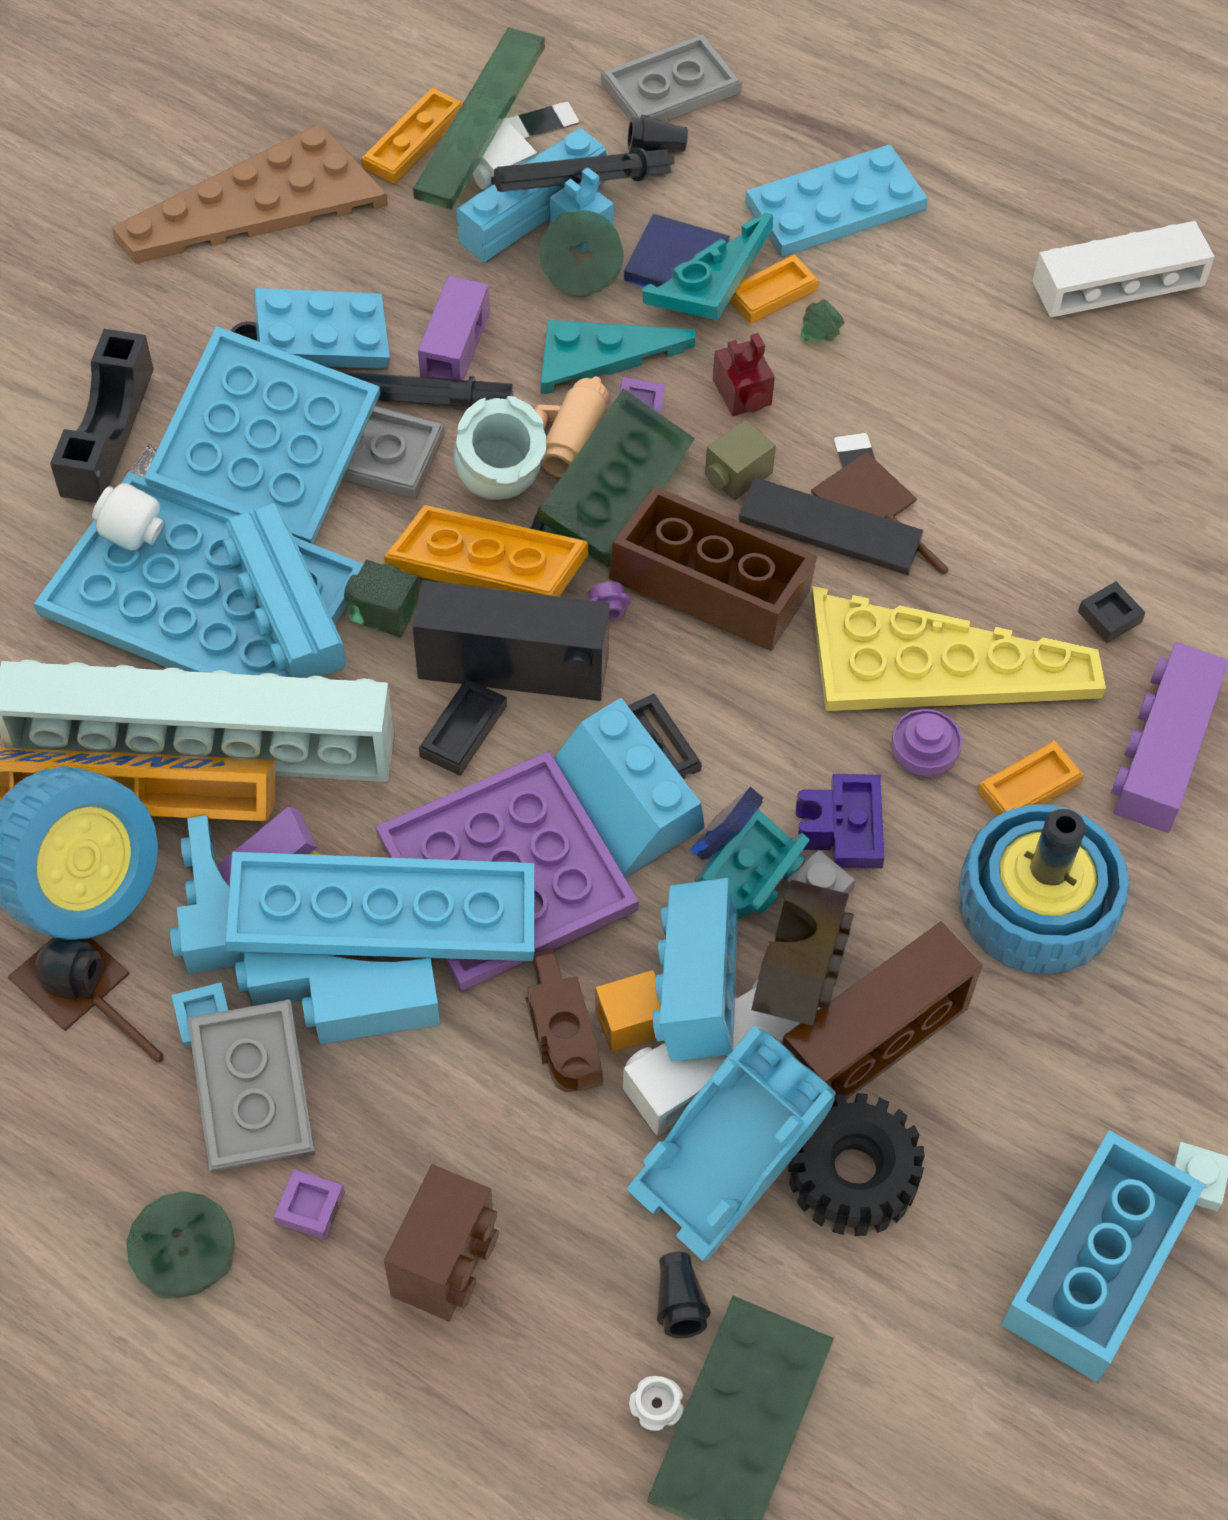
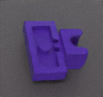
M833 774L831 790L804 789L798 792L795 814L800 819L811 820L799 823L798 835L803 833L810 839L803 850H831L833 846L834 862L840 867L883 868L884 838L881 775Z

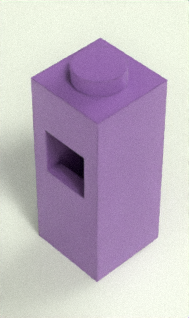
M447 277L418 349L420 377L465 379L490 314L489 284L471 279Z

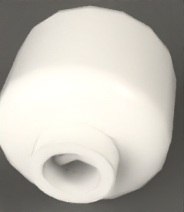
M127 483L119 484L115 488L108 486L98 499L92 513V518L97 520L96 530L98 534L129 551L137 550L144 542L152 545L164 526V520L158 518L160 514L159 501Z

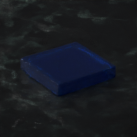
M653 214L624 270V281L644 287L651 283L655 287H659L673 278L672 269L692 260L697 253L720 239H723L727 244L730 242V236Z

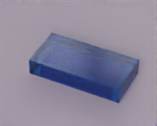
M749 787L714 817L690 850L701 860H707L741 832L763 803L762 799L764 797L752 787Z

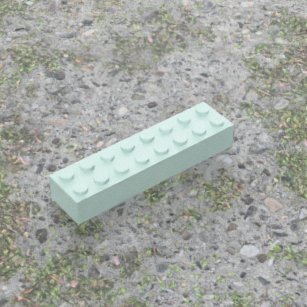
M22 660L20 662L1 661L0 736L5 747L275 759L276 776L376 782L389 781L394 727L388 683L376 682L366 678L349 681L332 680L322 676H310L308 678L281 677L273 673L242 675L222 670L206 673L188 672L178 668H166L164 670L137 669L129 665L99 667L79 662L67 665L45 664L35 660Z

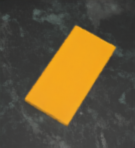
M424 505L385 554L384 560L385 568L388 570L443 583L560 597L588 556V542Z

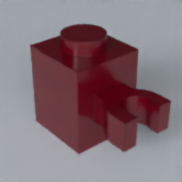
M759 333L750 335V341L738 344L736 340L729 341L727 348L714 352L712 380L732 417L746 412H756L772 405L775 376L763 356L765 344Z

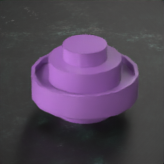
M920 709L911 711L899 719L894 727L891 749L895 760L903 769L915 775L931 777L941 775L953 768L960 756L962 735L958 725L949 716L936 710Z

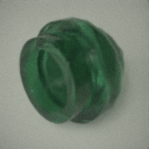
M821 299L817 304L812 302L806 307L802 319L801 339L803 341L812 340L813 342H820L823 339L825 341H832L840 334L839 329L845 322L839 312L827 300Z

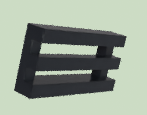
M655 693L628 705L683 779L690 772L695 774L701 771V761ZM647 709L651 711L684 760L679 764L676 762L643 711Z

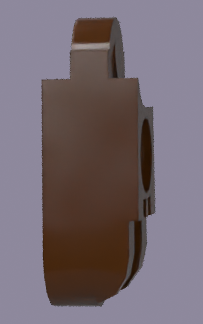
M553 949L534 952L533 967L537 985L527 987L528 997H525L542 1064H548L553 1083L556 1088L564 1092L580 1091L602 1086L603 1072L599 1051L578 977L562 979Z

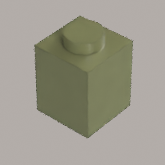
M745 419L707 446L705 475L716 489L723 490L732 499L736 500L749 491L754 477L764 480L773 473L776 445Z

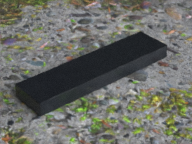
M757 477L753 478L739 514V522L909 575L923 537L922 529Z

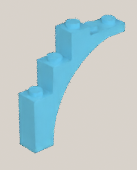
M207 815L187 818L189 837L181 838V849L185 867L193 866L194 880L185 881L188 906L177 907L178 926L170 928V938L174 957L183 956L188 974L236 967L239 991H249L253 1006L290 1000L291 1003L302 1001L306 1028L316 1026L320 1045L440 1025L431 958L399 962H370L341 958L329 954L226 951L225 941L230 887L224 881L216 866L214 840Z

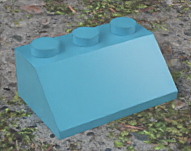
M622 698L583 720L554 757L625 878L705 828L701 802Z

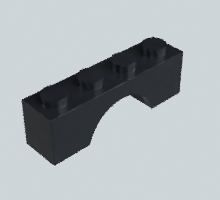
M103 329L91 359V388L84 418L76 431L63 430L50 462L60 497L97 503L103 491L110 486L154 370L146 335Z

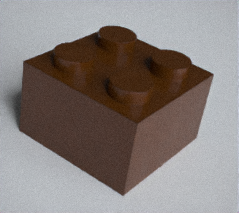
M431 1164L384 1259L391 1297L446 1321H450L457 1306L463 1309L466 1307L476 1284V1278L471 1275L479 1258L487 1260L490 1257L499 1235V1230L494 1228L497 1211L493 1210L491 1188Z

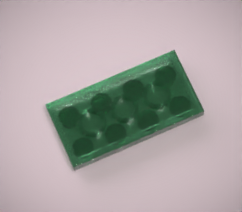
M623 388L542 504L535 518L561 536L587 541L588 554L609 568L613 541L654 486L661 489L664 487L695 438Z
M733 1295L651 1488L647 1502L686 1520H763L834 1338Z

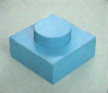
M222 982L171 995L184 1048L191 1047L188 1025L189 1017L229 1010Z

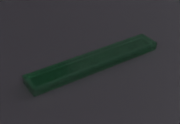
M510 27L507 28L414 185V199L450 210L453 209L544 51L545 37Z

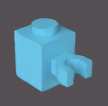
M588 167L582 171V181L580 184L569 179L565 182L563 189L550 197V227L582 253H585L597 244L605 242L613 234L614 203L597 191L599 176Z

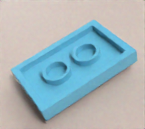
M255 288L253 301L258 342L325 367L388 369L390 355L382 294Z

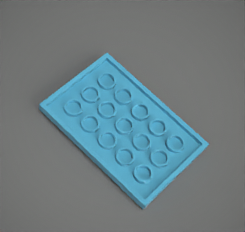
M128 472L120 484H130L156 498L160 503L158 518L164 520V526L156 541L152 545L144 542L140 548L134 551L126 550L100 536L96 530L97 520L94 519L34 602L38 615L166 668L206 673L222 670L242 675L273 673L281 677H290L287 670L281 672L277 670L269 645L275 644L271 634L262 636L253 611L259 608L256 599L246 600L238 579V574L243 573L240 564L231 566L222 540L229 538L226 522L229 518L238 514L147 485L144 477ZM294 537L334 625H336L367 576L366 565Z

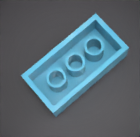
M1109 1130L1012 1301L1001 1326L1098 1383L1111 1364L1206 1184Z

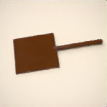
M867 451L811 489V493L814 496L897 522L900 521L894 516L917 501V498ZM920 542L917 551L940 573L946 574L948 567Z
M53 937V938H52L50 941H48L46 944H48L49 942H51V941H53V940H55V939H61V938H54V937ZM92 938L77 939L89 942L92 949L99 952L106 964L90 999L78 996L76 1000L52 994L41 986L37 978L35 962L37 954L43 947L8 976L23 993L64 1031L70 1028L95 1005L156 1062L163 1060V1054L102 999L130 973Z

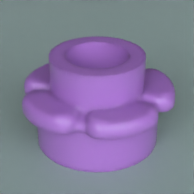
M618 582L600 583L588 591L589 600L610 603L609 621L621 618L627 609V605L631 603L630 596L624 592L623 585Z

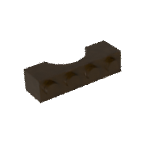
M791 879L784 898L775 942L769 941L761 964L751 1010L813 1026L818 1007L829 1009L854 917L853 913L845 912L849 894Z

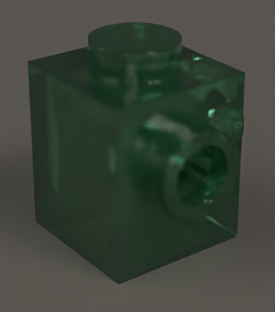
M366 559L358 575L353 574L345 587L344 599L348 601L350 621L401 638L417 608L419 599L417 576L402 572L393 565L379 564Z

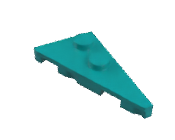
M764 213L760 217L751 219L741 226L742 234L726 244L723 239H720L697 253L692 260L678 265L672 269L673 278L661 286L655 287L651 283L645 286L642 290L643 304L719 320L773 229V214Z
M548 320L541 375V394L555 392V384L578 377L579 379H592L602 374L611 375L642 365V358L660 352H665L667 357L680 354L688 348L695 347L696 330Z

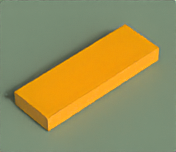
M432 87L361 158L362 168L395 185L452 127V123L458 121L465 114L464 103Z

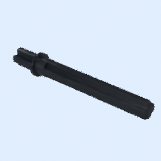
M633 148L629 153L498 166L494 169V177H491V183L496 186L499 192L563 186L569 179L580 184L582 181V171L587 167L599 176V181L625 178L643 181L648 176L669 174L671 172L670 165L675 164L674 156H668V149L645 151L642 148Z
M339 371L379 386L380 396L378 400L467 406L468 409L479 399L486 398L485 401L494 398L507 399V396L514 395L513 383L476 381L475 376H469L468 380Z

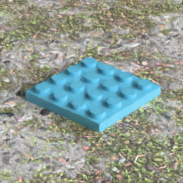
M216 326L144 477L146 484L238 515L246 512L252 514L255 509L275 503L279 505L292 535L314 544L379 399L380 387Z

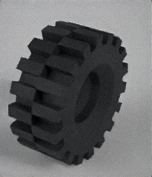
M856 1093L854 1103H847L846 1094L834 1096L833 1105L822 1123L789 1163L788 1172H791L789 1181L792 1193L799 1192L797 1204L803 1212L811 1207L814 1210L812 1221L821 1227L825 1220L828 1219L834 1222L832 1232L844 1235L846 1226L855 1227V1236H866L869 1226H875L877 1233L888 1229L892 1218L897 1223L905 1215L908 1205L911 1206L914 1201L924 1171V1167H921L925 1157L924 1147L917 1146L920 1134L915 1125L908 1129L905 1128L908 1116L901 1109H898L894 1115L887 1112L889 1101L879 1097L876 1106L867 1104L868 1094ZM854 1149L862 1151L873 1159L876 1167L875 1174L865 1183L846 1181L836 1171V1157L844 1150Z

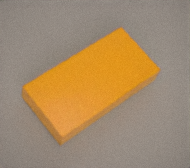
M793 254L742 280L729 302L749 324H752L817 291L819 280Z
M1054 740L980 782L977 792L996 816H999L1013 808L1046 804L1079 785L1084 774Z

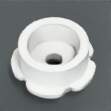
M661 1376L646 1377L638 1383L637 1391L633 1392L630 1396V1411L634 1417L640 1419L639 1422L643 1428L650 1431H661L664 1426H674L681 1419L684 1407L680 1400H682L683 1394L680 1387L670 1379ZM659 1399L662 1402V1406L654 1408L652 1401Z

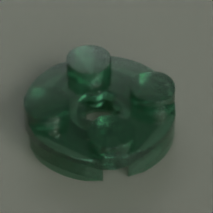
M587 210L562 213L549 225L542 237L540 244L541 266L543 272L560 291L576 297L594 295V293L600 292L613 284L622 270L624 249L620 235L610 221L598 213ZM581 242L588 243V250L593 253V258L591 260L584 259L582 265L575 264V256L571 254L572 248L579 247Z

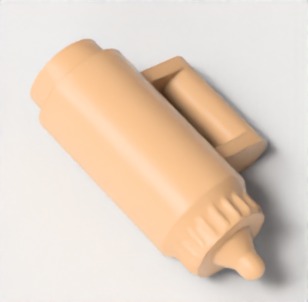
M595 376L592 379L583 378L578 380L574 387L567 392L561 406L537 405L534 409L542 418L544 423L543 429H545L548 422H554L546 438V452L541 463L547 472L556 477L568 478L574 472L581 469L606 414L609 394L599 377Z

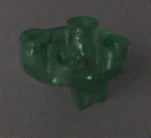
M185 1191L163 1195L145 1206L133 1221L126 1242L128 1263L139 1282L150 1289L158 1298H180L199 1294L215 1284L231 1270L233 1263L232 1255L235 1248L232 1223L223 1208L205 1195ZM175 1232H182L180 1237H173ZM182 1251H189L187 1256H179Z

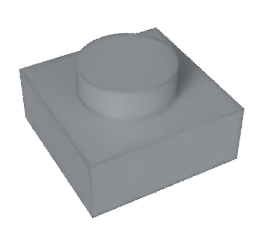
M818 850L786 879L785 889L788 890L792 879L849 894L854 889L855 879L821 850Z

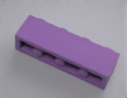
M1175 642L1169 659L1159 657L1150 683L1159 685L1156 695L1146 693L1137 719L1146 721L1143 732L1136 729L1133 730L1124 756L1133 758L1129 769L1120 766L1111 793L1118 795L1119 799L1113 814L1169 833L1180 809L1228 667V659Z

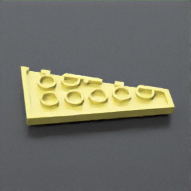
M812 586L811 603L825 711L1103 699L1106 685L1098 649L1044 637L1039 641H1032L1012 636V630L995 627L994 632L970 627V621L901 605L895 609H889L869 604V598L852 595V599L849 600L827 595L828 589Z

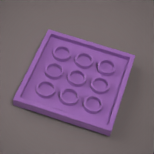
M550 751L375 826L377 838L388 858L534 863V952L556 949L639 909L637 897ZM443 958L461 992L527 962Z

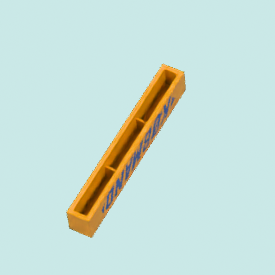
M0 747V801L10 789L26 777L44 769L68 766L96 772L123 784V786L131 789L138 795L139 800L149 810L150 816L192 818L207 815L208 819L267 821L275 807V759Z

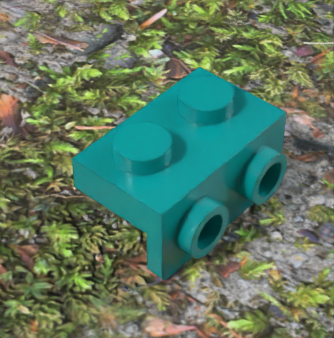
M755 806L745 813L695 879V882L728 878L738 912V919L754 912L760 915L777 898L778 892L774 888L782 877L787 879L803 863L805 857L800 853L810 839L803 833L790 838Z

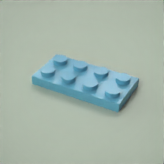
M890 144L746 190L745 203L755 218L762 216L764 213L773 214V229L768 238L780 257L926 210L928 197Z

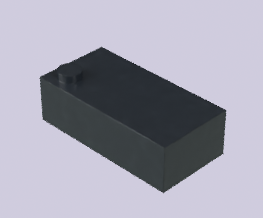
M422 580L412 626L418 679L463 684L467 678L488 688L601 701L609 656L610 603Z

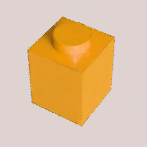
M654 970L595 987V1011L611 1053L656 1039L653 1028V1011L660 1010L661 1005L657 998Z

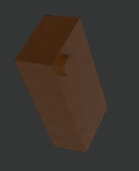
M654 486L613 541L609 580L618 582L627 588L772 651L810 593L817 555Z
M940 921L830 1002L829 1009H819L813 1026L800 1023L783 1036L782 1044L791 1051L799 1062L822 1078L835 1091V1096L846 1094V1099H849L968 1010L983 965Z

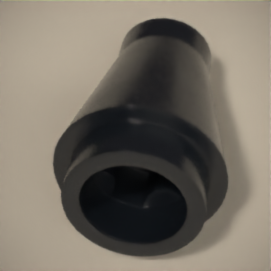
M642 114L640 118L632 117L630 119L627 147L628 150L642 148L645 151L668 149V152H684L687 146L688 129L687 127L676 126Z
M685 1252L668 1253L659 1260L660 1284L657 1321L660 1325L664 1326L665 1334L670 1337H693L702 1333L707 1328V1318L710 1316L711 1310L692 1267L691 1256Z

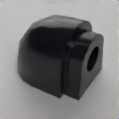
M55 939L46 944L37 954L35 962L37 978L41 986L52 994L76 1000L78 996L90 999L106 965L99 952L93 950L89 942Z

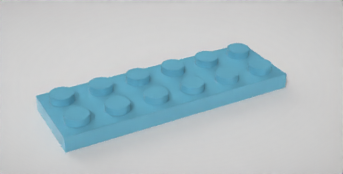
M232 852L225 941L226 951L533 961L534 863Z

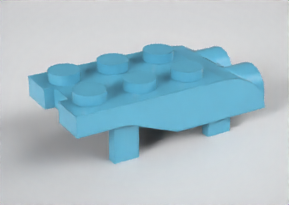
M753 1025L688 1104L666 1139L659 1141L643 1160L645 1166L626 1190L652 1214H659L663 1209L682 1227L676 1234V1237L702 1261H709L813 1135L830 1111L836 1093L822 1078L799 1062L780 1041L765 1030Z

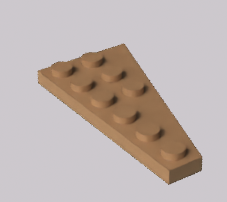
M318 123L112 226L114 239L135 263L183 253L187 245L210 241L211 246L226 243V236L247 232L248 237L309 224L314 216L336 212L337 217L352 214L353 207L372 203L373 208L387 206L388 201L387 193L336 139Z

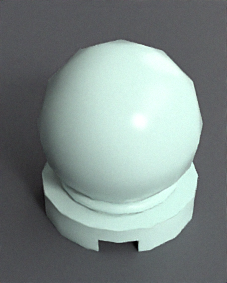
M507 396V399L494 398L485 401L486 398L479 399L465 411L458 424L453 462L458 477L471 493L489 501L512 499L530 487L540 471V464L546 452L544 423L530 404L516 397Z

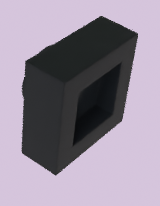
M1117 581L1082 600L1078 609V613L1106 643L1141 624L1146 613Z

